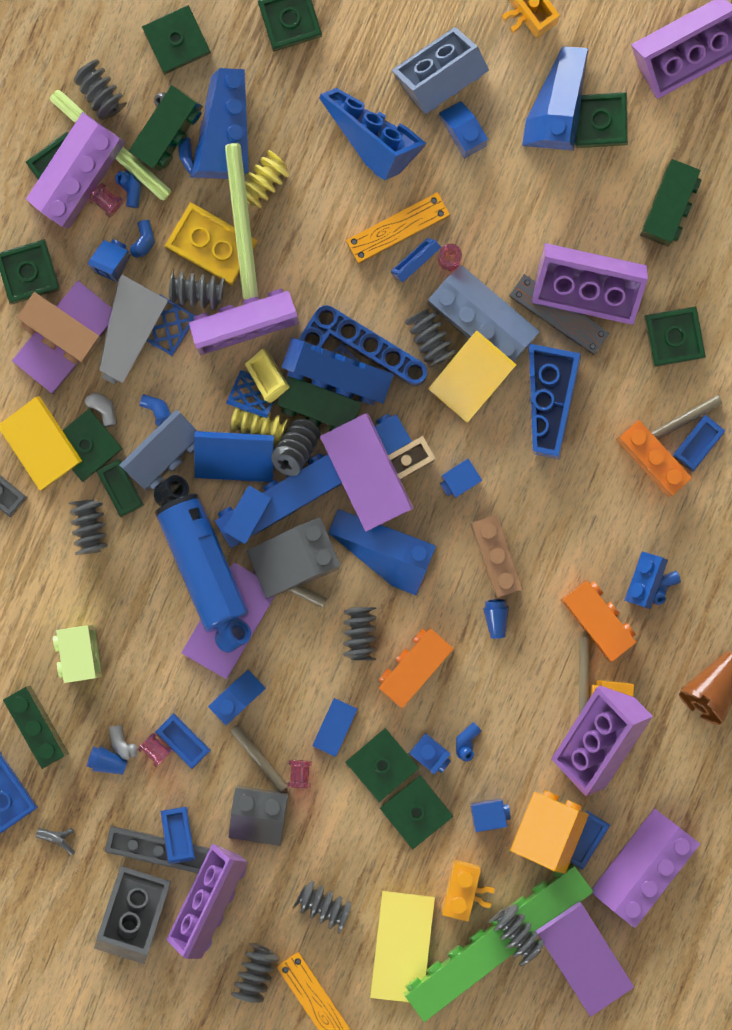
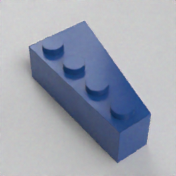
M219 68L210 78L204 107L205 112L203 121H201V132L195 150V161L191 169L190 178L229 179L225 146L232 143L241 145L244 176L249 173L245 69Z
M291 338L281 367L289 370L287 376L299 380L306 376L313 379L311 384L324 389L327 388V385L337 387L335 392L350 397L351 393L360 395L359 401L374 406L375 401L384 404L394 375Z
M529 344L534 455L560 460L581 362V354Z

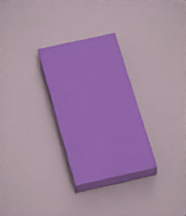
M79 281L74 284L56 306L100 337L108 328L112 308ZM35 332L12 361L49 392L54 394L79 364V361L76 365L63 357L65 351L59 347H56L55 350L51 349L41 342L44 337Z
M368 413L320 436L365 532L414 509Z
M233 562L230 570L248 609V615L242 620L250 627L252 637L275 596L266 599L257 575ZM200 620L181 653L227 679L248 642L233 652L226 653L219 649L215 642L217 631L206 632Z
M580 901L536 930L539 938L545 942L546 949L590 1017L634 988Z

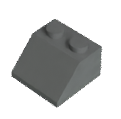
M237 785L234 791L228 838L280 846L289 793Z

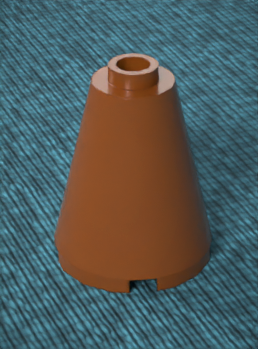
M730 651L722 654L684 685L679 692L680 699L691 711H694L696 708L702 713L700 716L702 719L715 725H720L725 720L732 704V652Z

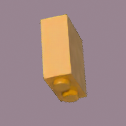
M545 790L544 794L534 792L510 851L555 872L565 874L589 814L580 811L582 806L575 802L567 800L566 804L558 801L560 796L547 790Z

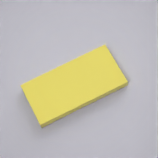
M382 891L370 998L409 1002L404 995V992L407 991L405 986L416 977L421 980L426 976L435 897Z

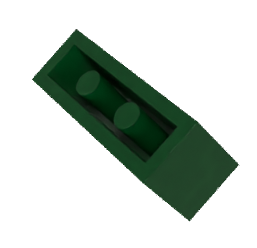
M171 85L132 144L129 152L155 170L161 171L162 168L165 169L172 161V153L177 146L180 147L186 140V132L191 124L194 125L201 117L203 106L180 89Z
M674 159L670 160L640 236L667 247L670 246L672 241H678L683 227L679 226L682 216L687 218L692 207V203L688 202L692 193H697L702 179L698 178L701 170Z
M287 376L286 379L290 388L280 395L277 406L282 408L281 413L294 418L296 414L305 416L307 420L312 421L317 427H320L321 423L331 426L329 431L357 418L362 406L360 402Z
M26 686L3 699L41 769L69 754L31 686Z

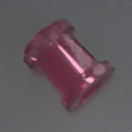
M103 183L95 188L88 200L91 204L95 203L106 212L105 215L109 218L117 212L123 203V199L121 197L117 198L110 193Z
M455 244L444 245L439 251V266L448 271L457 269L462 259L460 248ZM447 252L450 255H456L453 263L450 260H444Z
M154 732L137 749L139 752L143 751L154 762L153 765L155 767L172 752L171 748H166L156 739Z
M289 760L291 775L287 787L311 788V783L308 780L309 766H312V761Z

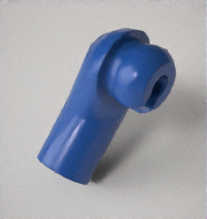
M187 137L184 143L178 147L180 160L187 172L191 174L195 160L192 157L191 139Z
M119 171L115 176V180L127 192L126 206L139 208L141 183L130 172Z
M143 220L137 223L140 237L130 247V253L133 257L146 256L154 246L155 239L150 220Z
M142 395L139 406L153 410L156 417L155 424L159 427L171 415L167 403L149 395Z
M677 571L662 576L653 601L654 604H663L666 600L665 595L668 587L681 583Z
M474 722L456 738V754L459 759L465 762L473 759L472 740L482 732Z

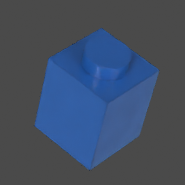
M466 459L441 476L443 482L440 485L447 496L452 494L454 498H457L482 482V479L470 460Z
M501 798L470 804L476 832L507 827L506 820H511L509 805H503Z

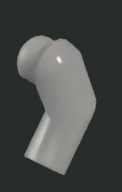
M91 393V395L85 398L87 408L96 409L102 413L104 427L117 424L111 400L100 393Z
M122 725L109 727L112 748L124 760L135 758L137 756V747L135 744H126Z

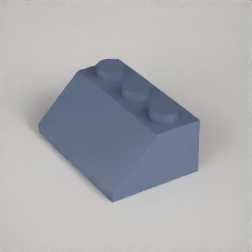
M456 27L392 70L394 76L413 103L424 114L436 109L439 104L458 94L461 89L477 81L483 74L489 71L478 46Z
M176 409L120 466L146 491L150 488L155 490L165 480L162 476L169 469L173 472L182 464L183 460L181 457L186 452H194V433L197 430Z

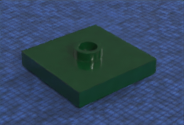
M258 0L273 52L322 37L312 0Z
M189 5L142 26L164 75L211 54Z
M627 92L582 95L575 140L576 148L628 145Z
M45 239L0 252V273L9 304L12 305L29 300L34 292L42 296L61 290Z
M696 306L644 316L653 367L706 358Z
M87 409L62 430L82 460L80 464L72 469L82 482L86 481L123 450L90 409Z
M386 728L345 761L378 802L382 801L419 769Z
M421 775L380 807L381 811L412 850L454 817Z

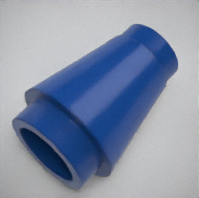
M493 599L485 601L483 611L490 638L499 639L506 637L509 611L506 600Z
M101 746L99 748L92 747L86 767L92 768V771L123 775L128 760L122 759Z

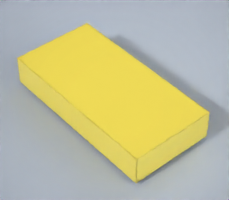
M265 348L245 363L247 370L268 403L271 404L290 388L271 354Z

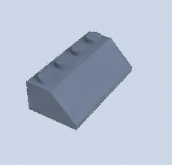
M462 265L428 299L427 305L468 340L478 331L513 362L516 361L540 332Z

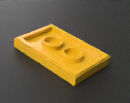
M190 202L164 247L218 279L225 278V283L233 286L240 274L235 227ZM251 237V238H252V247H253V250H254V248L256 247V245H257V243H258V240H256L255 238Z
M476 331L428 389L468 423L516 367V364L481 333Z
M40 396L33 398L0 423V431L40 491L50 486L82 462Z

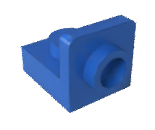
M427 733L421 737L409 752L411 756L433 774L437 771L442 773L451 762L448 759L450 752Z

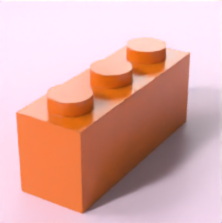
M637 420L616 439L668 497L673 496L692 479L687 471L640 420Z
M585 580L564 596L561 601L607 660L613 662L637 643L633 638L636 634L627 623L623 625L619 621L617 616L620 613L611 602L606 604L601 598L603 592L594 581L590 583L588 580Z
M422 628L412 641L416 644L411 650L408 651L405 648L395 659L398 665L392 671L387 668L378 679L381 682L378 688L401 708L408 703L454 649L431 628L427 631Z

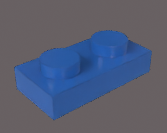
M642 551L624 601L651 609L668 560Z

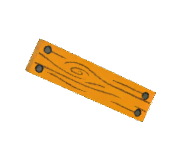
M437 192L347 239L346 243L355 260L360 264L450 217V214Z
M299 951L276 966L318 1030H351Z

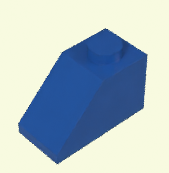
M462 101L439 113L441 120L464 159L487 146L488 138L476 117Z
M112 239L111 243L103 240L90 258L88 265L94 273L118 282L131 254L126 250L125 244Z
M248 669L208 707L225 725H228L266 688Z

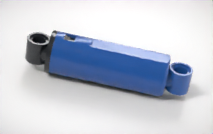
M172 475L154 490V499L160 506L155 511L156 517L206 632L217 631L215 642L218 648L226 653L233 652L249 642L251 638L250 627L242 620L248 615V609L199 495H188L189 485L187 481L179 475Z

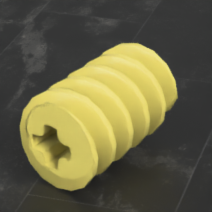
M270 150L267 151L270 159L262 157L260 159L262 166L255 165L253 167L256 175L250 172L246 175L249 181H245L247 203L258 208L262 207L259 198L268 201L267 190L273 193L276 192L272 185L273 183L283 184L279 176H290L286 169V164Z
M236 407L231 419V432L235 433L241 428V434H247L250 431V434L274 435L275 447L283 437L289 419L287 418L283 424H280V415L270 420V412L268 417L265 418Z

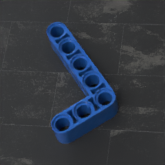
M323 305L316 310L298 339L305 342L309 335H317L320 338L317 347L324 348L329 338L332 337L411 386L421 385L427 376V368L420 360L329 305ZM323 313L332 314L334 317L333 322L329 325L322 324L319 321L320 315ZM346 326H351L356 330V334L350 339L344 338L341 334L342 329ZM367 340H374L377 342L378 348L374 352H367L363 347L364 343ZM388 354H397L400 357V363L396 366L388 365L385 360ZM412 367H418L423 375L420 379L413 380L408 376V370Z

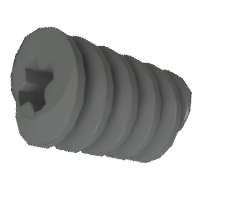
M96 59L78 70L74 77V83L80 86L79 90L82 94H86L85 99L87 102L92 103V109L98 111V118L103 120L119 113L127 103L119 104L123 95L121 93L113 95L117 86H107L111 78L110 76L101 77L105 73V69H95L100 63Z
M173 270L169 284V300L174 304L179 297L180 304L185 305L189 299L192 307H195L200 300L202 308H206L210 302L211 309L216 310L219 303L221 304L223 300L225 278H222L218 285L216 284L215 276H212L209 283H206L205 275H201L199 281H195V275L191 273L188 280H186L184 271H181L178 278H175Z
M427 309L410 317L405 323L406 325H414L410 333L413 335L419 334L414 341L416 344L424 343L419 351L420 353H428L424 358V362H433L429 366L431 368L451 358L456 353V350H447V347L452 343L451 340H442L447 331L438 332V328L443 323L433 322L438 313H429L430 309Z
M307 419L293 420L277 444L276 449L272 452L271 459L275 468L287 476H297L305 461L309 458V454L312 453L313 448L317 445V440L320 439L321 433L319 428Z
M95 500L70 502V505L77 506L70 511V514L78 516V518L71 521V525L79 527L72 532V535L81 538L74 542V546L82 548L75 552V555L98 553L108 547V544L100 542V539L104 538L106 533L98 532V529L105 526V523L97 521L99 517L104 515L103 512L96 511L97 507L103 505L102 502Z
M351 607L344 610L345 615L351 616V619L344 621V625L351 627V629L344 631V635L350 637L351 640L343 642V645L351 648V650L344 652L343 656L351 660H376V658L369 656L370 653L376 651V647L369 645V643L376 641V637L369 634V632L376 630V626L369 624V622L376 620V616L370 614L369 611L377 609L376 607Z
M311 880L307 885H304L292 908H295L299 903L302 904L300 913L303 914L308 909H311V919L319 914V923L322 924L328 919L329 929H332L336 924L339 925L337 932L339 934L351 913L352 903L348 901L342 906L341 896H338L333 901V892L331 890L323 895L324 887L321 885L314 890L315 882Z
M514 904L499 911L488 923L498 922L493 930L496 932L503 929L504 932L500 937L501 941L510 939L506 946L507 949L516 947L517 950L513 957L523 956L519 965L524 966L541 952L545 942L542 939L536 940L538 936L536 930L529 932L532 926L531 923H522L525 915L523 913L516 914L519 907L517 904Z
M249 943L255 950L254 952L245 953L251 961L242 962L241 965L247 969V972H238V975L244 980L243 982L234 983L240 991L231 992V995L242 1001L261 1003L264 1001V996L261 993L268 990L267 985L263 982L271 981L272 977L267 972H274L275 966L271 962H278L279 957L267 947L256 943Z

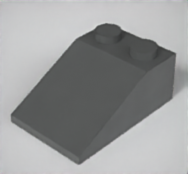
M321 517L296 526L247 550L266 599L336 572L341 566Z
M120 866L94 949L145 964L171 881Z

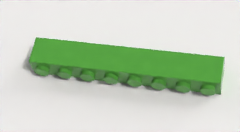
M570 864L565 874L554 871V877L547 883L545 880H542L532 888L534 893L526 899L522 896L511 904H517L519 907L516 914L523 913L525 915L522 923H531L532 926L529 932L538 930L594 892L574 865ZM497 921L491 922L492 925L484 931L482 928L475 931L469 937L471 940L463 947L458 945L448 953L449 958L443 963H440V961L435 962L427 969L428 974L420 980L416 977L405 986L407 988V991L404 992L406 999L424 1022L515 953L516 947L510 949L506 947L510 942L509 938L501 941L500 937L504 932L503 929L496 932L493 930L498 923Z

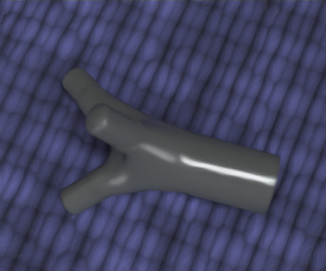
M38 828L36 838L55 843L67 850L70 855L75 853L65 841L67 836L74 833L73 828L62 832Z

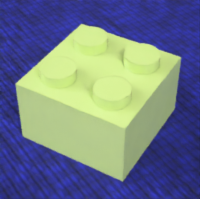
M95 625L56 630L57 636H53L55 652L60 653L61 662H57L59 678H63L64 683L102 677Z

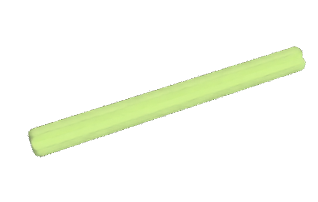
M56 90L50 97V101L75 123L82 112H84L60 90ZM124 147L121 149L115 159L160 200L164 201L172 192L171 189Z
M232 143L225 146L242 294L244 300L258 297L241 145Z

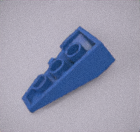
M562 46L526 119L523 146L574 151L588 48Z
M338 88L322 93L319 97L365 165L384 181L400 174L426 145V142L408 127L399 124L397 127L386 121V115L378 112L376 114L364 109L365 105L363 102Z
M340 509L337 510L329 530V534L391 586L417 595L435 550V545L383 525L365 532L358 516Z

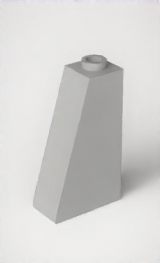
M122 274L117 282L99 370L103 372L102 378L114 385L117 380L122 383L124 382L168 302L167 299Z

